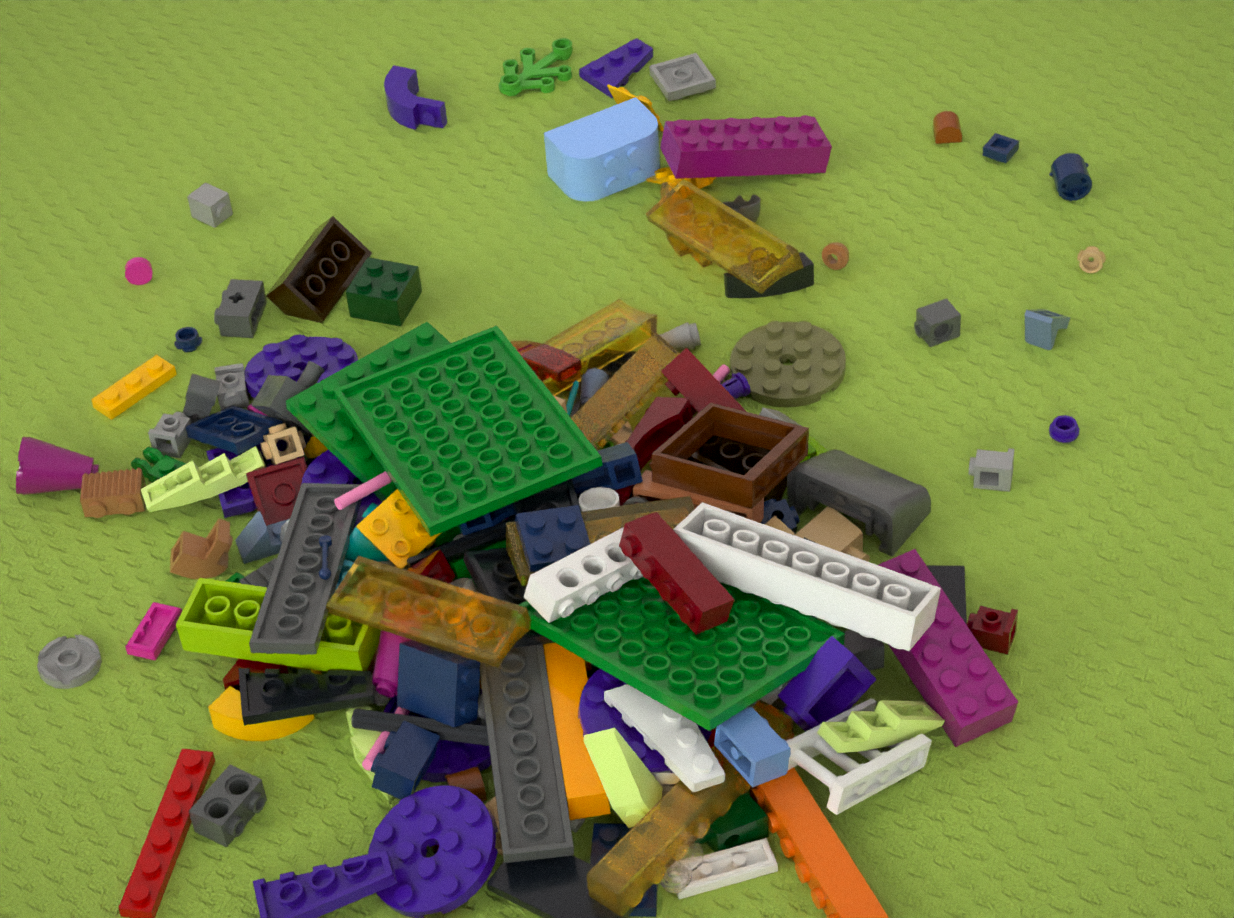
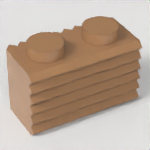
M132 468L125 471L120 469L119 471L114 470L107 473L102 471L101 473L96 472L89 475L84 473L82 476L80 502L85 517L101 518L105 515H131L135 512L145 511L146 506L141 489L146 487L142 469L137 468L135 470Z

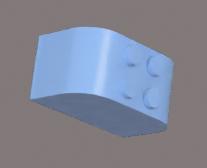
M636 97L544 132L548 176L568 197L574 200L595 201L646 181L647 178L654 176V172L660 169L661 166L657 118Z

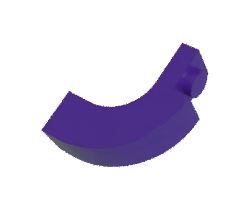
M393 65L384 81L387 108L391 117L399 124L415 130L420 124L444 128L447 124L445 102L416 96L419 91L417 71Z

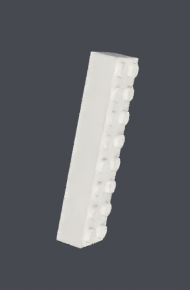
M702 502L673 529L719 582L739 588L742 592L761 596L774 604H782L796 609L804 615H812L823 619L831 625L858 632L863 637L874 638L888 643L893 648L910 651L934 622L940 587Z

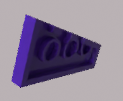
M384 850L345 859L340 866L328 867L326 864L314 866L313 872L295 875L293 871L280 874L279 880L266 882L264 878L254 880L253 886L260 918H318L398 882L391 858L387 851Z

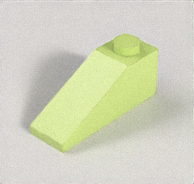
M616 728L584 735L585 746L610 804L627 827H639L659 821L663 787Z

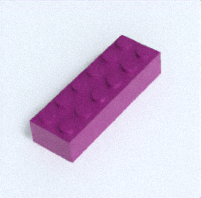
M804 115L801 117L778 116L776 118L753 117L750 119H679L676 121H665L660 149L675 178L681 179L826 173L832 146L816 118Z
M915 549L878 564V566L940 587ZM941 588L934 622L911 650L896 649L890 646V644L888 645L925 702L945 720L942 728L954 746L957 747L1012 722L1018 700Z

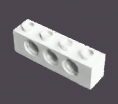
M624 527L531 574L524 598L550 623L560 617L565 618L569 616L575 609L584 604H592L599 596L609 591L614 592L618 590L624 583L633 578H641L640 570L629 557L623 554L619 547Z

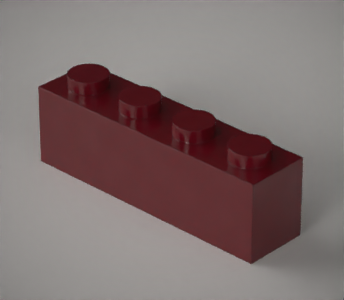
M687 347L661 370L668 379L664 383L675 396L681 393L685 398H689L692 415L697 411L703 410L709 403L747 412Z
M657 511L625 523L619 543L623 554L632 560L642 576L650 581L660 593L662 599L667 601L676 611L683 623L687 624L697 635L728 621L734 598Z

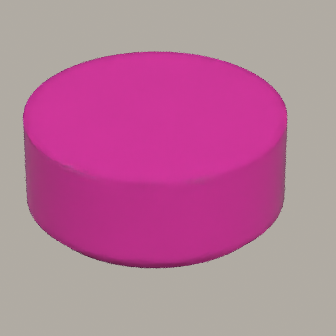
M135 257L126 263L125 277L128 282L134 285H143L151 280L153 275L152 265L147 259Z

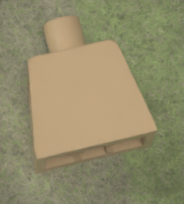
M827 506L795 534V536L804 539L805 537L828 548L867 562L870 561V556L863 552L862 531L831 507Z

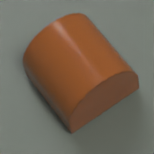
M943 111L937 114L933 120L935 143L962 142L961 127L957 114L951 111Z
M478 766L445 775L446 785L463 788L476 795L481 801L487 800Z

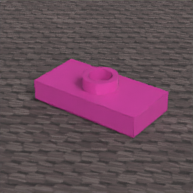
M153 602L125 646L127 654L156 661L175 630L182 609Z

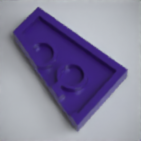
M638 38L631 40L580 68V78L610 98H613L607 85L609 84L616 88L620 85L625 86L629 82V76L632 73L639 72L653 57V48Z

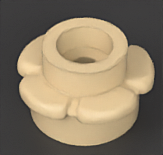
M1089 246L1086 250L1079 252L1077 259L1080 261L1079 266L1083 271L1096 273L1103 267L1102 264L1105 262L1106 257L1097 247Z

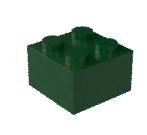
M367 257L346 290L350 317L401 327L422 293L419 267Z

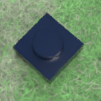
M995 133L983 146V156L1007 163L1019 150V141Z

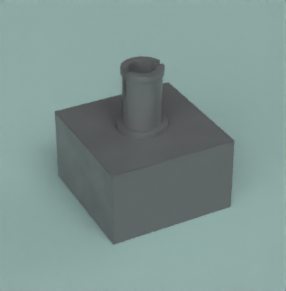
M308 361L297 382L288 376L268 375L251 406L269 417L283 421V423H286L287 428L296 427L297 431H301L303 436L315 437L286 409V400L315 385L325 370L316 363Z

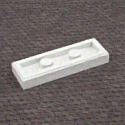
M767 838L668 865V874L678 899L778 872V864Z

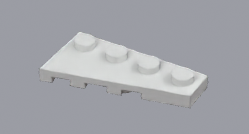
M628 684L604 692V701L610 707L614 706L622 714V720L630 728L634 726L642 734L647 746L651 750L656 749L665 758V764L692 792L724 783L726 774L696 723Z

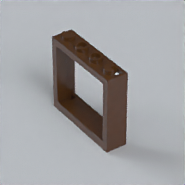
M709 403L652 453V461L649 463L650 468H652V481L752 509L808 455L809 428ZM714 435L771 450L745 475L687 460Z

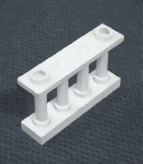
M871 698L859 705H854L851 709L826 722H846L851 711H874L877 701ZM820 724L792 739L786 740L791 748L788 770L799 765L828 786L830 795L826 808L838 815L925 767L932 740L921 733L910 740L888 746L891 748L888 752L881 753L877 749L860 751L858 753L867 758L869 762L858 764L845 753H837L817 733L821 726ZM821 753L845 770L847 774L837 777L815 761L813 757Z

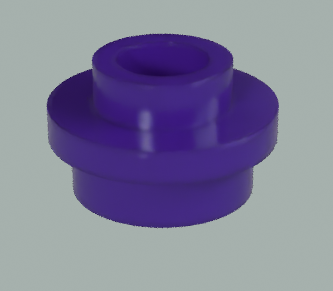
M1062 415L1056 417L1050 424L1049 434L1054 440L1067 443L1078 438L1080 429L1074 418Z

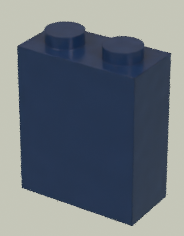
M425 637L400 643L397 706L427 718L435 719L451 727H457L477 720L481 657Z

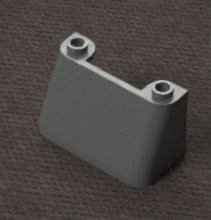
M829 450L800 462L787 475V502L789 507H795L798 515L801 516L807 507L814 510L822 503L866 523L867 535L872 536L875 534L881 541L879 551L891 557L931 512V498L925 487L840 450Z

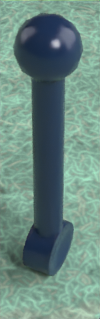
M324 535L319 538V545L322 547V568L319 571V576L321 579L327 580L332 575L331 570L328 568L329 547L332 545V538L329 535Z

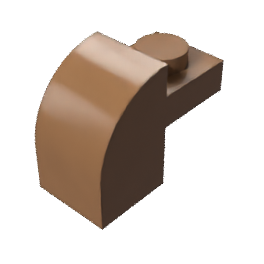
M218 519L206 538L183 531L171 549L170 573L190 579L212 578L222 574L228 568V552L233 542V537L230 536V522Z

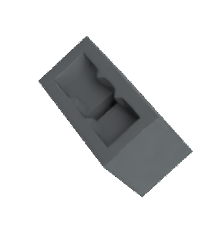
M229 765L189 810L194 831L227 847L235 837L241 835L252 817L263 809L267 798L262 779Z

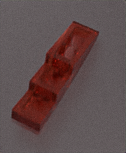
M511 341V344L541 381L551 377L557 382H561L582 370L581 359L561 349L533 341Z

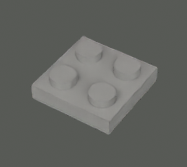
M697 53L649 66L651 77L668 101L678 100L682 97L703 93L716 88L715 78Z

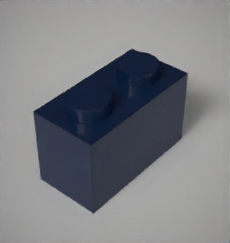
M403 721L397 732L393 730L390 732L384 746L385 753H378L373 761L371 772L375 773L372 787L398 799H403L415 793L435 758L440 736L407 721Z

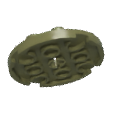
M771 321L767 325L750 331L736 343L730 357L731 376L738 372L745 376L750 386L752 400L776 407H798L820 401L821 395L830 390L835 391L839 387L845 376L846 356L841 343L831 333L820 327L811 325L807 321ZM787 359H790V363H793L792 365H783V363L787 362Z

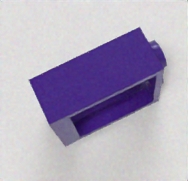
M831 636L817 651L808 667L794 676L777 696L786 704L782 710L806 732L822 724V722H826L849 710L877 679L853 653Z

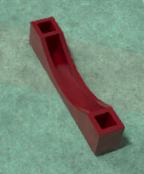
M656 397L640 422L635 426L628 440L625 441L630 444L637 455L640 472L647 462L652 459V453L693 418L689 398ZM635 484L614 490L619 495L620 519L623 504L633 497V487ZM629 507V512L633 513V507Z

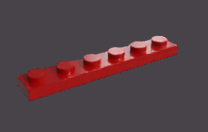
M181 749L118 907L121 917L155 918L192 822L189 810L201 798L215 763L213 752Z

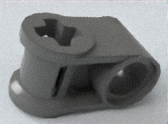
M192 373L182 412L191 419V423H195L210 415L221 381Z

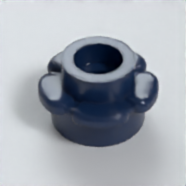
M193 327L181 328L175 334L176 341L174 345L178 350L193 352L202 343V337H199L197 330Z

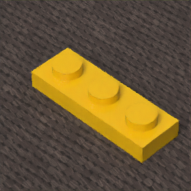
M155 355L91 399L93 408L109 419H114L176 376L175 366L160 356Z

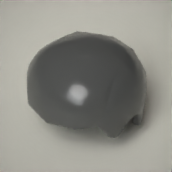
M739 195L733 202L726 201L720 204L719 216L725 224L732 227L744 228L751 226L759 218L761 198L757 195H752L749 201H745Z

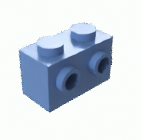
M752 706L743 709L716 727L715 747L752 788L787 774L791 748L787 741L782 739L770 727L768 721L761 717Z

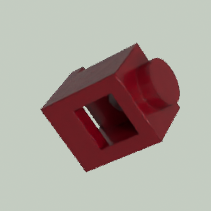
M980 606L977 614L970 613L967 626L982 649L1008 655L1017 633L1018 610L1011 609L1009 613Z

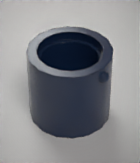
M1067 153L1061 155L1054 160L1049 175L1054 179L1059 196L1065 200L1074 201L1084 198L1092 189V180L1087 169L1089 164L1085 163L1083 157L1079 154Z

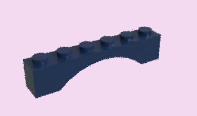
M628 442L598 450L602 457L603 466L572 478L576 494L596 487L618 490L643 482L637 455ZM511 503L458 525L464 536L494 526L515 514L513 505Z

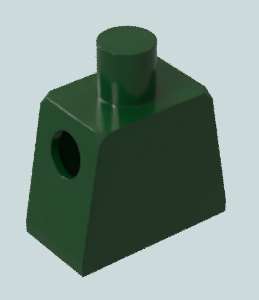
M729 774L725 776L724 783L711 787L691 804L692 826L681 833L684 843L690 850L706 842L714 852L769 837L768 815Z

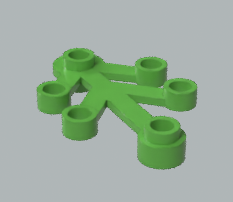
M567 38L556 39L552 43L553 52L534 65L533 62L536 59L535 50L533 48L522 49L520 57L523 62V72L519 75L516 74L519 71L516 60L509 59L504 61L503 71L505 75L500 79L499 91L507 96H515L523 89L540 88V91L543 93L553 92L555 90V83L551 77L557 76V79L560 81H568L572 78V70L568 65L553 68L547 67L557 60L564 61L571 57L573 53L572 41ZM541 77H544V78H542V79H540V80H529V79H531V78H541Z

